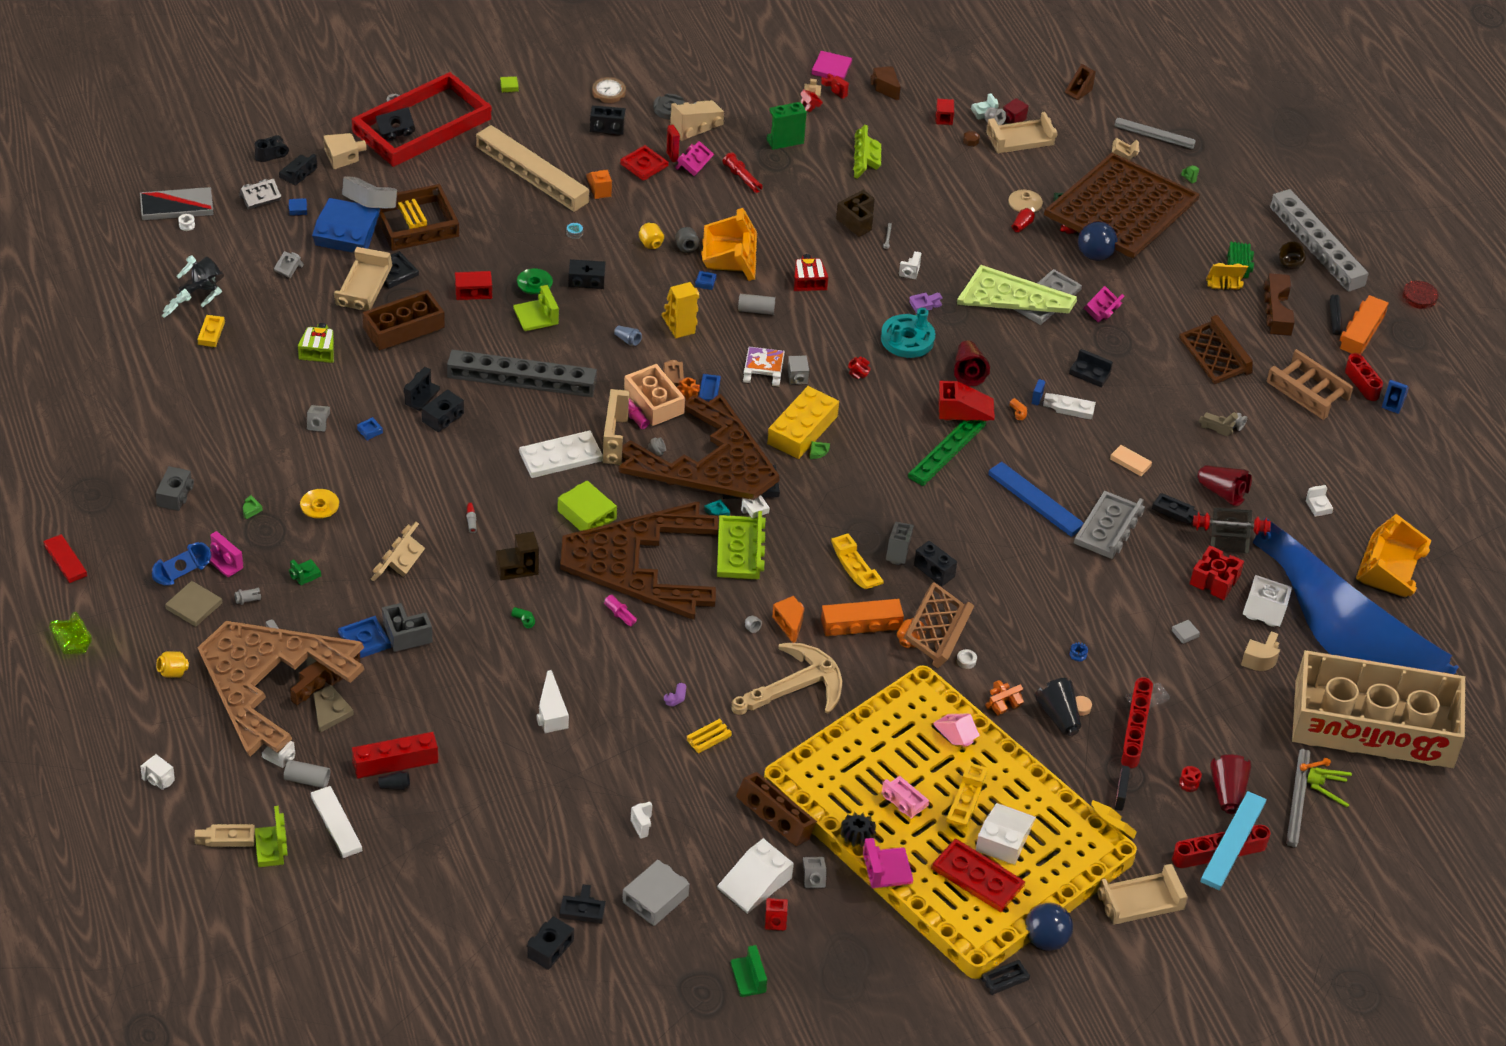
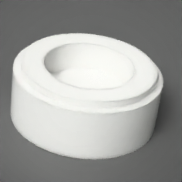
M965 649L958 653L957 664L961 668L971 669L976 665L977 655L975 652Z

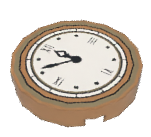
M608 77L597 80L592 88L593 96L596 99H601L600 101L604 103L618 102L620 98H624L626 92L623 82Z

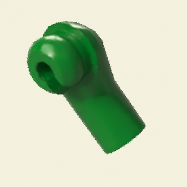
M517 607L513 608L511 616L521 619L524 627L532 628L535 625V618L532 612Z

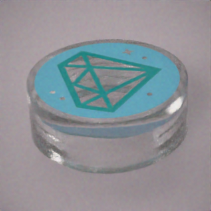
M572 222L566 226L568 237L576 239L583 236L584 227L582 224Z

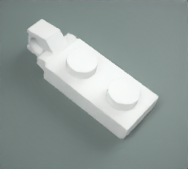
M1046 393L1043 406L1051 407L1057 413L1092 419L1096 402Z

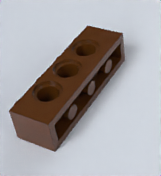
M758 772L744 777L736 795L744 805L753 810L760 818L765 820L774 830L782 834L795 846L809 840L817 822L814 818Z

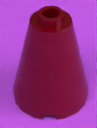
M969 340L963 341L958 346L954 375L958 382L964 383L967 386L982 384L990 374V364L974 342Z
M1205 465L1199 469L1197 474L1202 485L1234 506H1239L1244 502L1245 499L1242 497L1245 493H1249L1252 484V475L1248 474L1249 471L1244 469Z
M1221 755L1219 760L1215 761L1214 758L1210 762L1212 777L1221 810L1227 814H1236L1245 796L1251 772V761L1249 759L1248 762L1245 761L1241 755Z

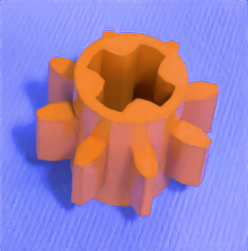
M684 378L682 381H679L677 389L685 397V400H688L693 395L698 396L700 385L696 384V380L692 378Z

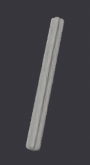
M1301 749L1298 756L1286 841L1287 846L1296 847L1299 841L1308 768L1306 771H1301L1299 767L1302 763L1309 764L1310 751Z

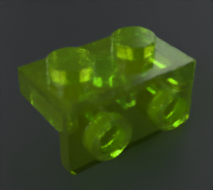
M73 612L69 620L50 622L49 629L64 654L86 653L91 644L92 637L77 612Z

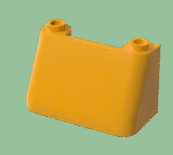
M1395 514L1372 534L1356 579L1362 584L1402 597L1412 596L1417 589L1415 587L1416 582L1411 580L1417 560L1421 557H1426L1430 552L1431 540L1399 515Z

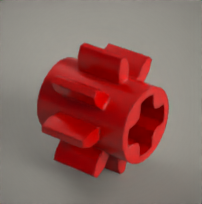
M861 356L859 358L854 357L848 364L849 374L857 379L860 377L862 379L865 378L871 370L868 366L870 362Z

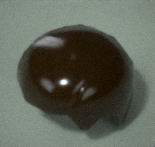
M1291 241L1281 246L1279 258L1284 267L1294 269L1304 264L1306 253L1301 243Z

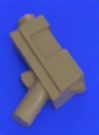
M1206 412L1204 416L1200 417L1199 423L1202 424V428L1215 430L1217 433L1228 437L1229 434H1233L1232 428L1238 415L1233 412L1226 418Z

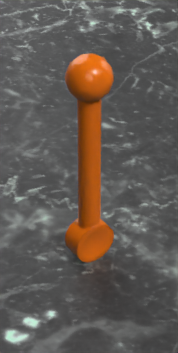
M1324 758L1323 761L1311 764L1302 763L1299 768L1301 771H1306L1307 768L1320 765L1329 766L1331 760Z

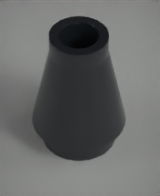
M403 770L378 778L380 789L405 791V788H410L408 771L403 772Z

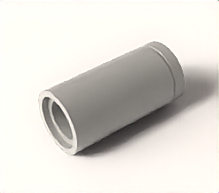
M749 294L739 295L738 311L774 315L775 297Z
M290 759L287 761L284 770V780L320 788H326L330 779V768Z

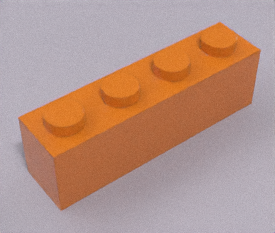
M1371 295L1368 296L1366 301H1362L1359 311L1356 310L1353 316V322L1349 321L1346 332L1343 331L1340 341L1342 343L1340 349L1352 354L1357 353L1361 355L1385 317L1389 303Z
M899 599L823 605L821 612L825 636L899 630L904 620Z

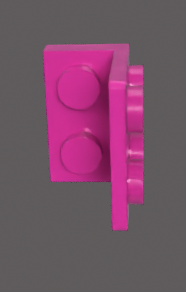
M874 838L865 839L863 856L872 888L913 883V876L904 847L880 850L879 846H875Z

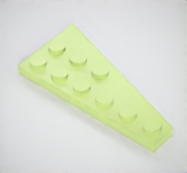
M980 265L957 299V305L1070 313L1077 302V296Z

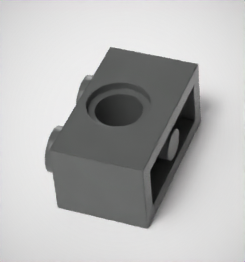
M168 467L155 493L158 507L180 510L182 504L186 503L188 491L192 490L194 485L190 470Z

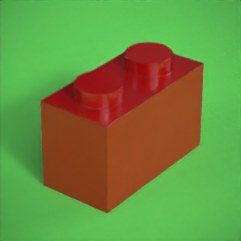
M491 271L455 272L456 300L492 299Z

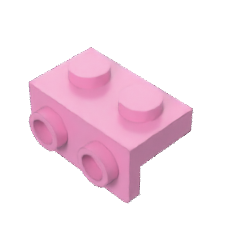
M901 776L892 782L887 779L883 781L881 794L908 817L913 818L929 806V800Z

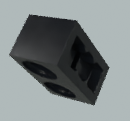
M592 105L590 132L623 135L626 108Z
M927 541L916 549L914 566L940 586H944L955 577L957 561L931 541Z

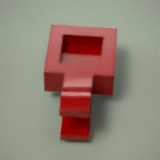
M828 74L827 79L821 78V84L832 87L831 91L840 98L848 97V82L838 75L834 77L832 74Z

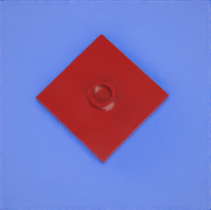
M646 145L620 159V164L643 181L668 167V161Z

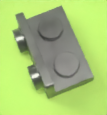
M263 179L253 185L246 184L240 189L239 193L240 198L244 199L247 209L281 200V195L274 179Z

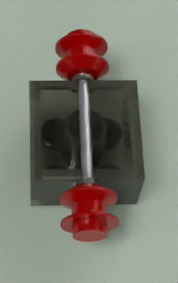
M1214 507L1211 520L1208 512H1206L1205 516H1200L1199 512L1198 515H1194L1193 527H1197L1196 531H1198L1199 527H1204V530L1207 531L1210 525L1212 527L1211 546L1221 551L1249 553L1250 534L1253 527L1256 535L1259 532H1263L1266 536V532H1270L1271 521H1267V517L1265 520H1260L1259 516H1257L1253 524L1251 521L1252 510Z

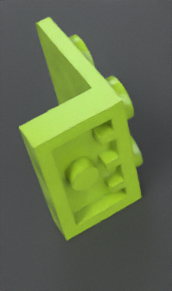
M548 285L541 286L540 294H538L539 300L513 306L524 331L559 324V308Z
M274 806L276 826L255 828L258 867L284 865L283 856L288 855L284 813H279V806Z

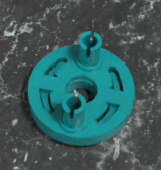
M919 308L917 316L901 314L889 318L882 326L881 342L883 346L892 354L905 358H915L927 354L933 348L935 342V330L927 321L929 311L926 308Z

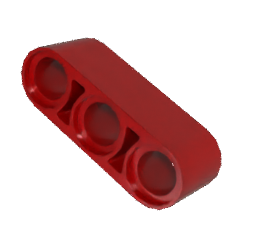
M1357 353L1350 354L1345 373L1367 400H1378L1383 388L1382 379L1362 355Z

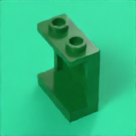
M795 102L771 107L769 112L772 115L771 134H767V141L772 150L804 144L807 111L802 103Z

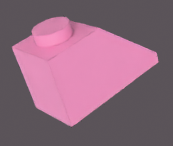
M947 714L933 723L953 745L965 747L974 742L973 739L980 736L971 714Z

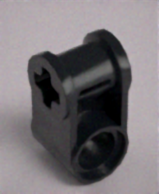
M279 135L259 139L255 142V159L259 162L282 158L289 153V147L283 143V138Z

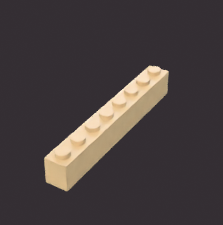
M490 125L476 134V147L573 212L589 203V189L586 186H583L560 169H557L499 129Z

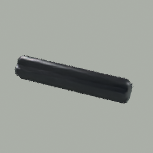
M1332 294L1330 296L1332 332L1334 335H1341L1343 326L1340 296Z

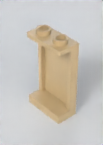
M1041 112L1039 120L998 125L995 118L988 119L986 133L997 153L1054 145L1055 138H1057V130L1053 127L1051 119L1045 112Z
M356 247L354 251L356 260L340 291L336 290L334 292L336 305L367 311L372 308L393 265L390 253Z
M615 389L610 391L603 439V463L618 465L622 463L623 436L614 434L616 421L628 423L629 391Z
M1172 864L1164 865L1162 873L1108 884L1106 879H1101L1100 886L1097 889L1098 897L1100 900H1103L1106 915L1111 918L1113 925L1184 910L1187 901L1185 890Z

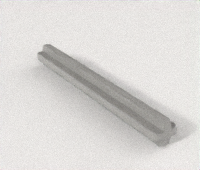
M1117 118L1115 121V127L1186 148L1193 149L1196 143L1195 139L1126 119Z

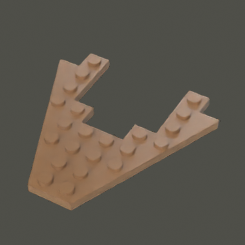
M225 621L197 647L239 738L250 757L263 744L278 753L292 740L288 732L254 710L266 698L264 692L255 686L281 661L296 669L310 656L349 683L365 670L363 664L353 659L364 648L360 641Z

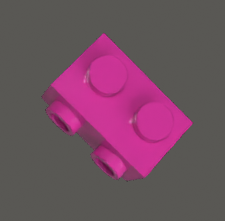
M1104 286L1084 306V309L1099 323L1103 318L1107 320L1113 314L1112 309L1116 310L1121 306V300L1124 295L1121 294L1117 298Z

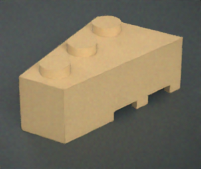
M713 100L698 101L696 104L685 102L683 105L671 103L670 125L674 124L680 134L681 141L723 125L724 111Z

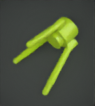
M1311 767L1307 783L1312 784L1311 788L1320 791L1345 807H1349L1348 803L1319 785H1324L1326 778L1346 782V778L1339 776H1352V773Z

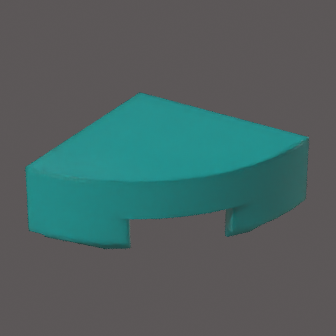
M721 499L704 505V511L709 515L718 517L719 515L730 516L729 509Z

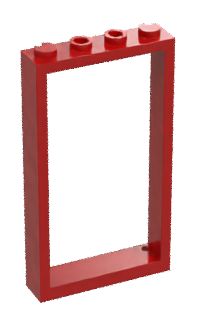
M449 72L352 118V132L361 140H365L369 147L392 167H395L491 120L492 107L458 77ZM449 88L475 109L397 148H394L370 127L376 123V116L411 107Z

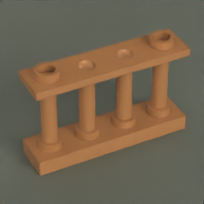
M1297 349L1294 351L1289 366L1283 370L1273 366L1270 368L1267 383L1323 420L1328 417L1331 403L1339 397L1349 401L1353 390L1352 385ZM1298 368L1305 374L1295 380L1289 374ZM1312 377L1319 383L1312 389H1309L1303 384ZM1327 387L1333 393L1324 399L1317 393Z

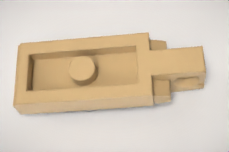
M223 824L211 825L206 830H195V844L209 847H254L255 825Z

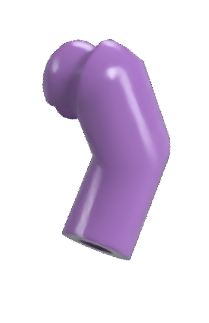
M684 683L677 684L675 694L669 693V695L666 694L664 696L666 705L673 707L685 700L687 686Z

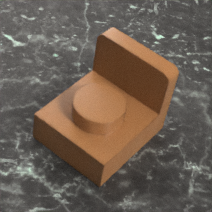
M669 360L664 362L663 372L674 385H679V381L684 379L683 362Z

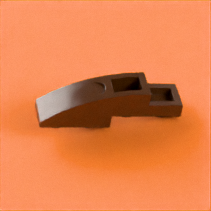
M360 652L353 658L360 662ZM316 661L299 672L300 682L290 689L291 702L297 706L302 701H306L317 689L322 688L325 682L333 686L335 683L343 680V678Z

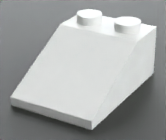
M1255 575L1243 615H1246L1251 620L1258 619L1264 621L1269 626L1280 627L1292 587Z
M996 803L980 830L976 851L1015 865L1036 817Z
M763 838L743 855L719 883L717 889L748 914L792 879L794 863Z

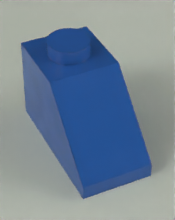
M1390 380L1382 408L1399 414L1406 400L1409 387Z

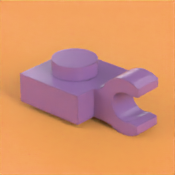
M927 293L910 296L909 302L915 313H917L919 308L932 310L933 307L942 306L940 302L942 296L940 293L930 296Z

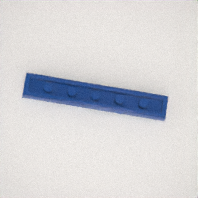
M1000 462L989 470V476L1072 537L1080 531L1084 522L1006 464Z

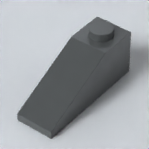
M895 521L889 538L887 561L896 565L905 564L914 525Z

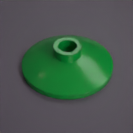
M527 269L517 277L518 287L529 294H540L541 286L548 285L550 289L553 284L552 276L542 269Z

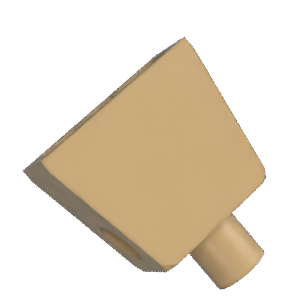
M350 133L324 136V149L333 169L358 162V152L367 150L365 140L355 142L353 135Z

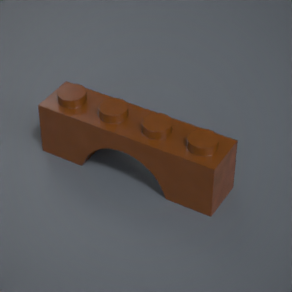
M1269 273L1268 279L1264 281L1263 290L1266 291L1264 301L1267 303V327H1270V334L1292 335L1295 323L1294 311L1280 303L1281 301L1288 300L1291 289L1290 275Z

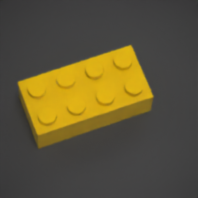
M807 386L769 427L767 444L800 459L810 448L812 441L815 442L838 417L839 400Z

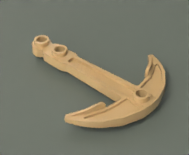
M801 643L779 644L780 650L792 655L800 662H803L805 659L811 666L766 687L754 689L744 694L743 697L738 696L732 701L733 713L742 715L747 710H754L770 703L773 699L823 681L826 686L827 698L825 713H829L840 700L842 678L836 662L820 649Z

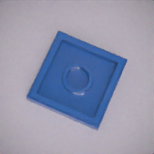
M376 616L338 628L341 639L362 642L364 648L360 651V658L391 648V642Z

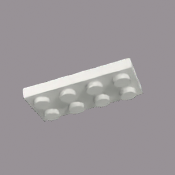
M591 431L519 447V453L531 478L603 461V455Z

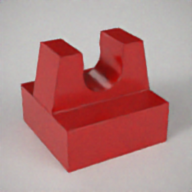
M803 89L800 93L802 96L800 102L803 106H806L805 110L811 112L815 107L820 108L823 103L814 92Z

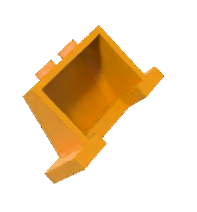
M744 208L737 209L736 216L704 225L703 251H701V255L706 268L743 271L748 281L754 280L757 231Z

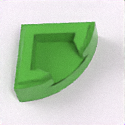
M1189 166L1183 169L1181 174L1189 182L1194 183L1197 181L1199 168Z
M812 441L810 459H818L825 456L829 452L830 443Z
M252 495L246 498L243 505V514L246 519L263 511L262 505Z

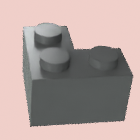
M402 603L382 607L383 625L394 652L433 643L432 625L427 613L407 617Z

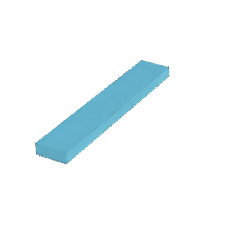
M1247 791L1202 875L1201 883L1220 891L1267 799Z

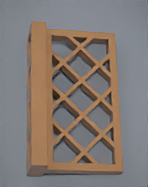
M933 582L925 594L904 639L932 658V665L939 668L949 659L974 605L970 602L963 604ZM933 590L940 595L941 599L935 600ZM942 603L945 612H940L937 604ZM948 603L957 607L956 611H951ZM931 604L934 613H928L926 605ZM941 616H947L949 624H944ZM930 617H936L938 625H933ZM919 618H925L927 626H921ZM936 629L941 630L942 638H937ZM929 630L932 638L926 639L923 631ZM918 631L921 640L911 635L912 632ZM928 643H934L935 652L929 648Z

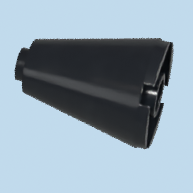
M1067 678L1055 679L1046 683L1048 687L1044 690L1040 687L1034 694L1036 701L1064 735L1073 736L1077 734L1081 728V721L1071 679L1069 681Z

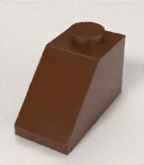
M893 66L874 68L870 80L875 90L892 99L899 100L901 86Z

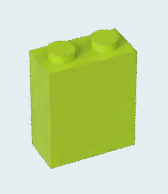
M589 481L577 485L572 490L558 497V512L580 531L607 525L617 519V506Z

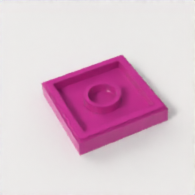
M821 51L813 66L812 75L827 78L828 74H832L834 77L838 75L844 80L852 64V58Z

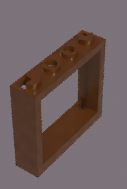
M440 184L397 192L395 208H380L377 220L392 251L459 237V222ZM412 199H415L418 205L437 201L446 221L392 232L383 212L399 209L398 203L402 202V204H405L407 200L410 203Z

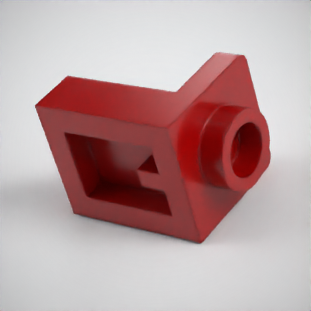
M766 899L765 929L786 930L788 899Z

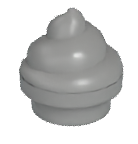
M655 437L650 440L647 450L660 456L666 451V446L661 437Z

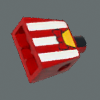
M805 254L801 259H797L793 290H827L828 274L822 260L812 258L809 254Z

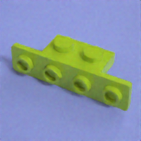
M864 125L861 129L859 128L854 136L855 163L853 170L854 178L856 179L865 172L867 165L876 170L881 166V143L868 137L867 125Z

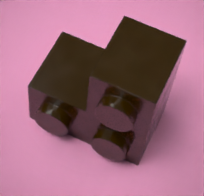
M863 189L838 202L836 219L858 237L872 231L875 198Z
M534 531L515 534V548L496 550V567L500 581L539 575V546Z

